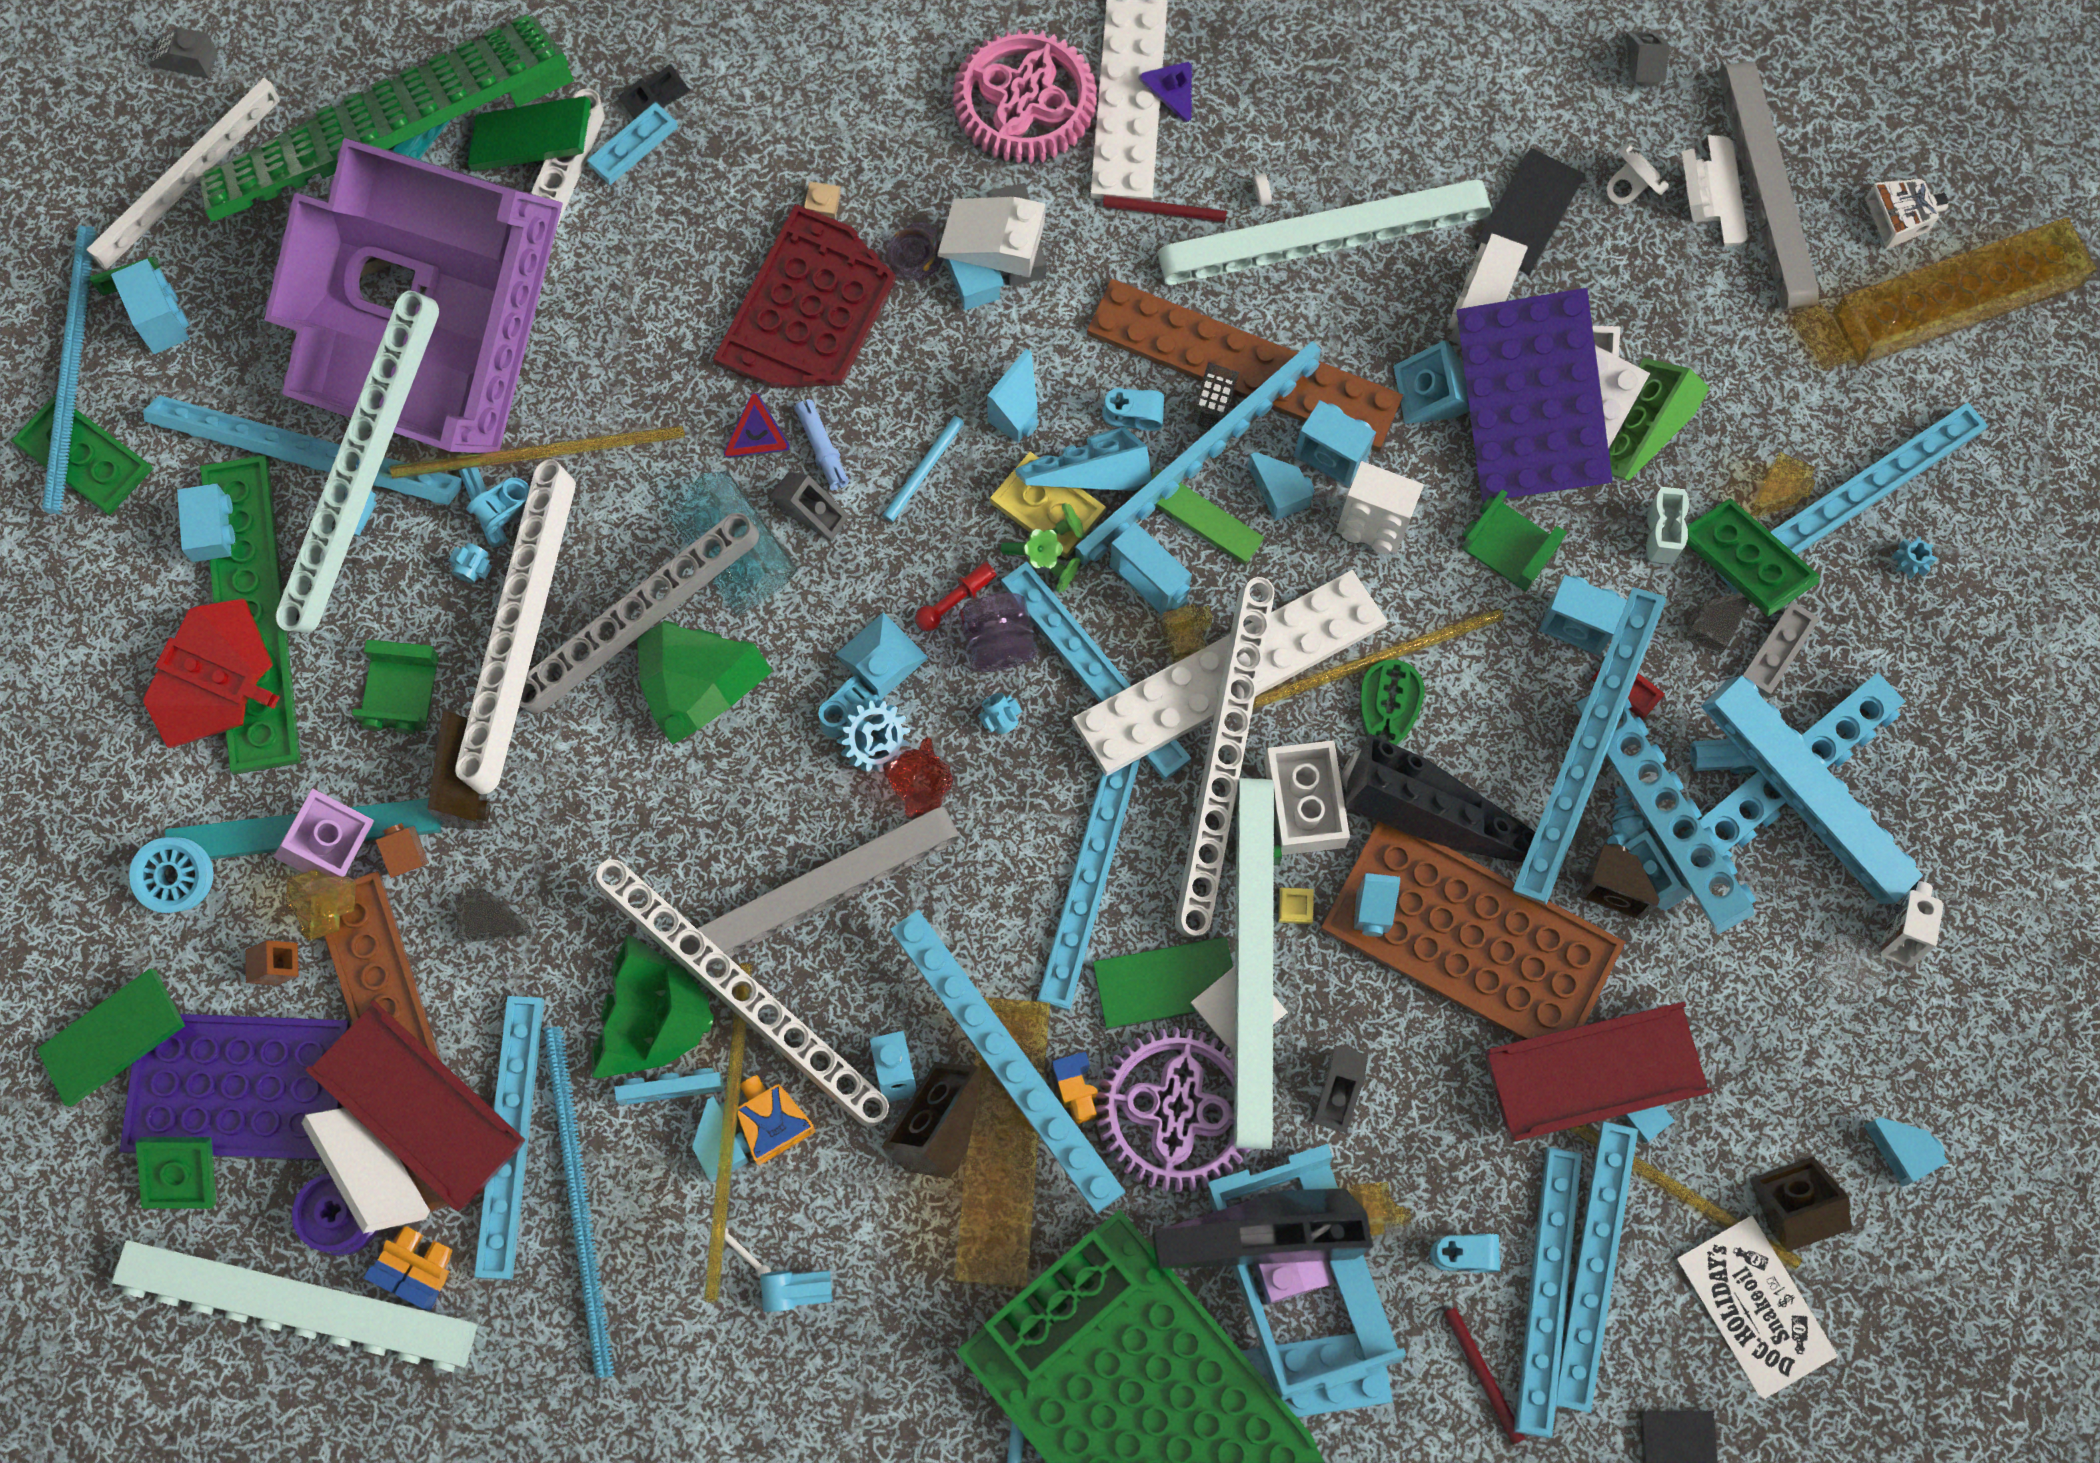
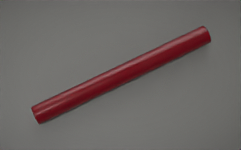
M1104 195L1103 208L1226 223L1227 210Z
M1454 1307L1444 1312V1316L1512 1445L1525 1440L1526 1438L1523 1434L1514 1432L1515 1417L1457 1308Z

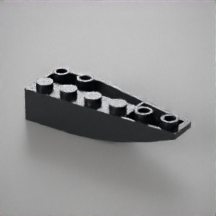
M1372 734L1366 738L1347 781L1346 807L1402 832L1436 844L1469 853L1524 863L1535 835L1534 830L1430 760Z
M1346 1188L1278 1191L1152 1233L1157 1269L1354 1260L1373 1248L1367 1212Z

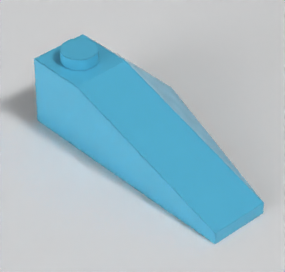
M1126 427L1086 438L1087 445L1082 447L1067 446L1063 448L1064 453L1059 457L1044 456L1015 469L1018 478L1025 485L1134 491L1152 480L1148 448Z

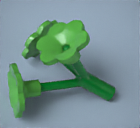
M1067 503L1062 504L1065 519L1056 523L1055 528L1045 531L1035 529L1030 532L1027 542H1004L1001 545V553L1003 555L1028 556L1029 564L1032 567L1040 568L1043 566L1050 568V572L1059 577V583L1056 587V592L1058 593L1066 590L1078 571L1081 559L1078 557L1073 558L1066 566L1057 561V557L1063 551L1062 544L1057 541V534L1063 535L1071 530L1078 538H1086L1079 517L1075 514L1072 506Z

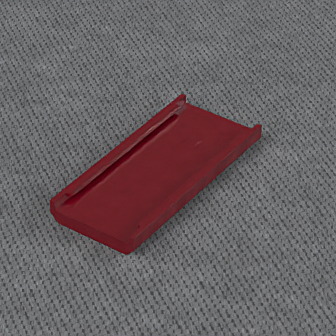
M373 999L370 1002L371 1006L312 1067L308 1066L305 1070L455 1211L459 1212L471 1202L514 1156L526 1139Z
M1685 1001L1486 1050L1487 1067L1507 1136L1511 1142L1534 1138L1712 1093V1088L1707 1086L1684 1012V1007H1686Z

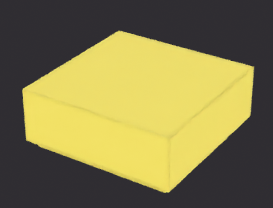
M1280 887L1278 923L1312 924L1314 889Z

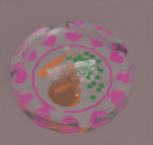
M1847 933L1834 936L1821 946L1815 959V972L1821 986L1830 995L1843 1001H1859L1873 995L1882 985L1885 976V965H1883L1882 955L1878 947L1869 939L1858 934Z

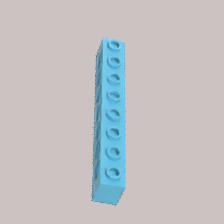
M1877 672L1801 735L1804 739L1803 743L1811 752L1812 748L1822 752L1826 768L1833 763L1840 767L1854 755L1850 751L1854 745L1858 743L1863 747L1877 735L1874 729L1879 724L1886 728L1901 715L1897 709L1906 701ZM1860 709L1866 710L1870 714L1871 719L1864 718L1860 713ZM1836 728L1843 730L1847 735V739L1839 737ZM1758 771L1702 817L1699 822L1704 829L1710 827L1715 835V828H1721L1727 833L1728 840H1722L1716 835L1720 843L1716 846V849L1722 857L1728 855L1731 858L1733 854L1729 850L1738 843L1743 848L1757 836L1754 831L1757 826L1762 823L1767 828L1782 815L1778 811L1782 805L1786 803L1789 807L1791 806ZM1764 788L1773 790L1776 799L1768 798L1764 793ZM1739 808L1747 809L1752 815V820L1745 819L1740 814ZM1689 828L1680 839L1689 838L1693 834V830ZM1700 855L1694 860L1701 867H1706L1712 859L1706 855Z
M1590 695L1576 702L1580 716L1583 714ZM1627 699L1620 717L1623 723L1616 728L1605 756L1647 820L1717 934H1720L1753 916L1754 909L1752 903L1756 902V899L1746 883L1740 886L1734 874L1738 873L1732 860L1728 855L1722 857L1716 849V846L1720 844L1716 835L1710 827L1705 829L1702 827L1697 819L1702 816L1698 807L1692 799L1686 801L1680 790L1684 789L1682 782L1674 771L1668 773L1662 764L1666 761L1663 752L1657 744L1650 745L1645 737L1649 732L1640 717L1635 719L1632 717L1628 710L1632 705L1629 699ZM1630 745L1640 747V751L1635 755L1628 756L1623 753L1624 749ZM1647 772H1654L1658 775L1657 779L1651 783H1644L1640 780L1642 775ZM1666 799L1676 803L1668 811H1662L1657 808L1658 804ZM1682 827H1688L1693 830V834L1687 839H1680L1675 836L1676 831ZM1700 855H1706L1712 859L1706 867H1696L1693 865V860ZM1720 883L1726 884L1730 888L1728 893L1723 896H1715L1710 892L1714 885Z

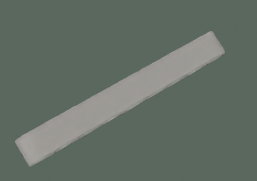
M1754 61L1722 65L1719 71V82L1722 85V93L1734 137L1736 138L1737 148L1764 246H1766L1765 251L1780 306L1783 310L1815 306L1819 299L1818 284L1758 68Z
M732 513L532 668L527 673L519 706L531 713L545 711L752 549L759 539L757 527L742 513ZM741 526H747L744 535L735 538V531ZM715 546H720L719 554L714 558H709L710 550ZM694 566L693 574L686 579H682L684 570ZM663 587H668L667 594L661 599H656L657 592ZM641 607V614L639 615V617L634 620H630L631 612L634 609ZM610 628H615L614 636L604 641L606 631ZM588 648L589 653L587 657L582 661H578L579 653L583 649ZM558 669H562V675L559 680L552 682L553 673ZM535 689L536 695L534 699L526 702L528 692Z
M936 808L697 928V930L725 955L731 957L917 863V861L919 862L954 844L961 836L946 808ZM685 940L680 944V949L683 953L692 955L698 952L699 945L693 940ZM710 963L709 965H707L705 969H708L717 963Z

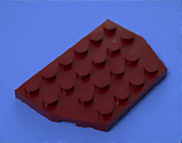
M795 204L713 358L714 365L770 388L843 385L896 282V276L887 265L879 260L878 255L872 248L869 249L852 226Z

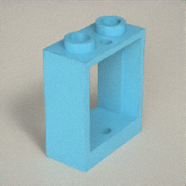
M1134 522L1112 542L1109 567L1164 618L1171 612L1178 614L1189 602L1187 597L1191 590L1192 574L1141 526Z

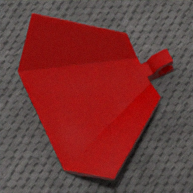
M245 599L196 606L189 609L175 638L170 637L155 665L158 671L143 698L144 705L167 748L181 746L242 726L245 707L249 698L272 709L275 708L280 697L264 688L256 686L257 681L273 666V663Z

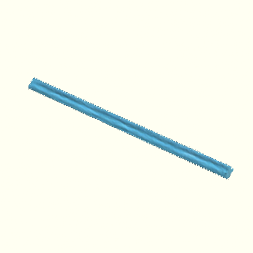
M83 225L77 227L75 256L71 274L72 280L68 298L69 304L67 305L68 311L60 361L61 367L59 368L56 406L54 407L55 413L53 415V431L51 432L50 453L48 454L49 460L47 462L48 467L44 487L45 493L43 494L44 500L42 502V509L45 512L58 515L63 510L60 508L63 507L61 505L63 501L61 500L64 499L61 496H64L63 493L65 492L62 489H65L63 485H66L64 483L66 479L64 478L67 477L65 476L67 474L65 472L67 468L65 467H68L66 465L68 461L66 460L69 458L66 456H69L68 453L70 451L67 449H70L69 445L71 444L69 442L71 440L69 438L72 437L70 436L72 433L69 431H72L71 428L73 427L71 425L73 424L72 420H74L72 413H75L73 411L75 407L73 406L76 405L74 404L76 402L74 399H76L77 393L75 392H77L76 388H78L76 385H78L77 381H79L77 374L80 373L78 372L80 370L78 367H80L79 364L81 363L79 360H81L80 357L82 355L80 353L82 351L80 350L83 349L81 347L83 344L81 343H83L82 339H84L82 336H84L83 332L85 330L83 329H85L84 322H86V316L84 315H87V309L85 308H88L86 306L89 300L87 299L89 297L88 291L90 290V285L88 284L91 283L89 282V277L92 276L90 275L92 273V268L90 267H93L91 265L93 264V258L86 249L96 240L95 237L97 236L94 234L97 233L94 227H85Z
M547 1027L543 1031H545L544 1035H546L545 1039H547L545 1041L547 1044L546 1052H548L547 1056H549L548 1060H550L548 1063L550 1065L549 1072L551 1073L550 1077H552L551 1086H553V1094H555L553 1098L555 1099V1111H557V1124H559L558 1133H560L559 1137H561L560 1141H562L560 1145L562 1146V1158L564 1159L563 1167H565L564 1171L566 1172L565 1180H567L566 1184L568 1185L569 1206H571L570 1211L572 1212L571 1219H573V1233H575L574 1241H576L575 1246H577L578 1268H580L579 1272H581L580 1277L582 1278L580 1281H582V1295H584L583 1299L585 1300L584 1308H586V1321H588L587 1326L589 1327L588 1335H590L589 1339L592 1345L590 1347L593 1354L592 1362H594L593 1367L596 1372L594 1376L596 1378L615 1376L611 1375L615 1371L611 1370L614 1366H610L613 1362L609 1361L613 1359V1357H609L612 1353L608 1352L612 1349L607 1348L611 1344L607 1343L610 1339H606L609 1335L605 1334L609 1332V1330H605L608 1326L604 1325L607 1321H603L607 1318L603 1317L606 1312H602V1310H605V1308H601L605 1303H601L604 1299H600L603 1294L599 1293L603 1292V1290H599L602 1287L598 1285L601 1281H597L601 1277L597 1276L600 1272H596L599 1268H595L599 1263H595L598 1259H594L597 1255L593 1253L597 1252V1250H593L596 1247L592 1246L595 1241H591L595 1237H591L594 1234L590 1232L593 1228H589L593 1224H589L592 1220L588 1218L592 1216L587 1215L591 1211L587 1210L590 1206H586V1204L590 1203L585 1201L589 1198L585 1197L588 1193H584V1191L588 1190L583 1188L587 1185L583 1184L586 1180H582V1178L586 1177L581 1175L585 1173L581 1171L584 1167H580L584 1163H580L583 1159L579 1158L582 1154L578 1153L582 1152V1150H578L581 1146H578L577 1144L580 1142L576 1141L580 1137H576L579 1133H575L578 1129L574 1127L578 1125L574 1124L577 1120H573L576 1116L572 1115L576 1112L572 1111L575 1107H571V1105H575V1103H571L574 1099L570 1098L573 1095L569 1093L573 1091L569 1090L572 1086H568L571 1082L567 1081L571 1078L567 1077L570 1074L566 1073V1071L570 1070L565 1068L569 1067L568 1064L565 1065L568 1061L564 1060L568 1058L564 1056L567 1052H563L566 1048H562L566 1044H562L565 1040L561 1039L564 1036L560 1035L564 1032L560 1031L563 1027Z

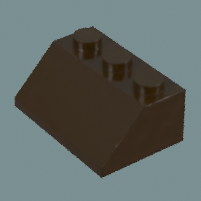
M442 711L427 810L441 827L482 830L483 820L488 821L491 809L490 801L487 800V794L477 793L458 778L455 772L468 718Z

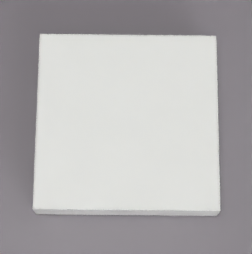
M1234 966L1190 1002L1224 1046L1230 1047L1229 1052L1233 1056H1235ZM1273 995L1274 1024L1288 1012Z

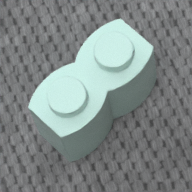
M1661 487L1648 509L1647 521L1651 533L1647 539L1646 552L1650 562L1673 564L1687 543L1688 529L1684 518L1688 512L1689 499L1685 489Z

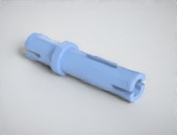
M806 400L807 407L801 401L795 405L794 410L814 450L816 465L822 468L831 490H837L836 483H838L841 489L849 483V479L839 461L840 453L838 449L832 446L813 400Z

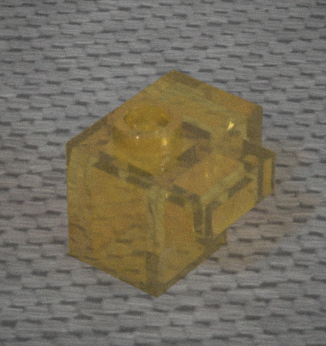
M1191 604L1163 613L1160 630L1172 664L1206 647L1202 633L1210 628L1213 615L1209 605L1196 608L1195 604Z
M318 869L287 878L286 909L292 912L298 919L301 935L310 941L339 931L340 916L355 911L356 881L349 876H328Z
M1389 1182L1354 1184L1349 1188L1350 1194L1367 1212L1371 1236L1384 1235L1385 1228L1407 1227L1411 1224L1410 1208H1402L1392 1200Z

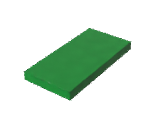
M585 95L476 114L468 167L474 172L584 154L591 101Z
M56 394L11 440L15 446L46 469L49 460L48 454L50 453L51 432L53 431ZM74 409L75 413H72L74 420H72L73 424H71L73 427L71 428L72 431H69L72 433L70 435L72 437L69 438L71 440L69 442L71 444L69 445L70 449H67L70 452L68 453L69 456H66L69 459L66 460L68 461L66 464L68 467H65L67 468V471H65L67 472L65 474L67 477L64 478L66 479L65 483L110 516L154 468L77 409Z
M1731 498L1687 526L1688 538L1686 544L1767 617L1820 581V575Z
M1227 937L1094 961L1093 968L1106 1030L1197 1013L1190 1002L1233 968Z
M149 968L37 1048V1051L64 1105L72 1107L182 1029L185 1024L158 972Z

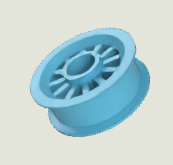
M180 837L159 838L147 843L136 853L129 870V882L135 897L145 907L161 913L185 911L198 905L209 893L213 883V866L206 851L194 841ZM181 854H185V856L180 860ZM191 861L193 866L187 867L186 865ZM151 863H153L156 866V868L150 867ZM170 866H173L178 872V878L174 884H170L165 877L166 870ZM195 871V877L189 876V872ZM148 873L154 874V878L148 879ZM187 882L194 883L192 888L187 884ZM156 883L157 885L152 889L150 884Z

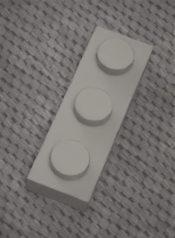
M1793 601L1789 603L1742 675L1744 678L1754 682L1758 687V693L1766 698L1771 695L1820 620L1819 617Z

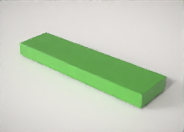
M1157 468L1151 476L1152 479H1154L1160 472H1162V470ZM1182 483L1178 484V490L1169 499L1165 500L1162 498L1155 504L1157 509L1245 566L1264 540L1262 535Z

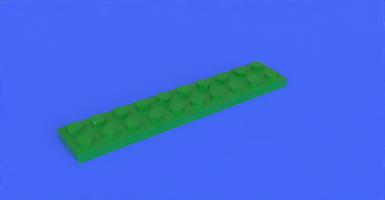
M263 455L200 466L202 486L218 484L225 495L229 494L233 506L232 514H228L229 524L232 525L235 534V543L231 544L232 556L209 560L213 603L245 599L273 663V666L257 681L256 686L264 688L280 697L274 709L249 698L245 707L243 725L226 731L230 772L233 775L299 764L301 763L288 636L287 630L279 627L276 621V612L283 596L269 460Z

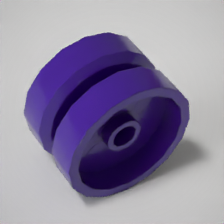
M330 1173L321 1174L308 1181L296 1196L292 1207V1225L299 1239L312 1249L337 1257L353 1255L366 1248L378 1233V1230L367 1233L362 1232Z

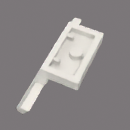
M1708 135L1711 161L1703 162V159L1697 160L1694 149L1682 151L1693 222L1721 221L1725 247L1740 246L1747 240L1748 234L1734 144L1728 137Z

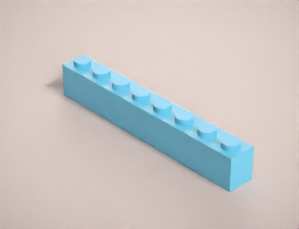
M1742 675L1727 679L1701 705L1702 709L1880 904L1897 903L1923 876L1916 868L1915 860L1895 845L1893 836L1886 829L1876 824L1871 818L1869 809L1863 804L1856 802L1848 793L1847 785L1842 780L1834 777L1826 768L1825 761L1818 754L1811 752L1803 743L1804 739L1801 734L1795 729L1790 728L1780 718V711L1761 697L1758 693V687L1754 682L1744 678Z

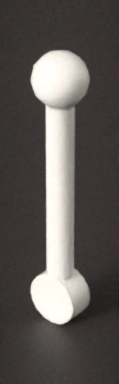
M719 1224L714 1228L715 1236L719 1239H724L757 1270L759 1278L760 1274L771 1272L768 1266H762L728 1233V1228L724 1224Z

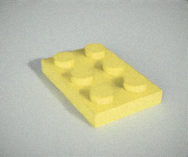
M1029 452L1016 468L1039 458L1032 452ZM1015 469L990 497V503L1029 532L1035 529L1045 531L1055 528L1056 523L1065 519L1062 504L1064 503L1072 506L1083 525L1086 535L1106 512V506L1081 488L1025 485L1016 475ZM1071 530L1063 535L1057 534V541L1063 546L1061 556L1065 559L1072 553L1075 546L1083 540L1078 538Z

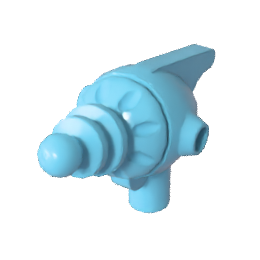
M1618 786L1615 789V794L1619 798L1614 800L1615 803H1618L1614 809L1618 813L1612 820L1613 835L1608 838V845L1613 843L1623 846L1649 828L1647 820H1644L1642 814L1632 809L1635 806L1634 802H1629L1631 796H1625L1627 790L1623 786Z

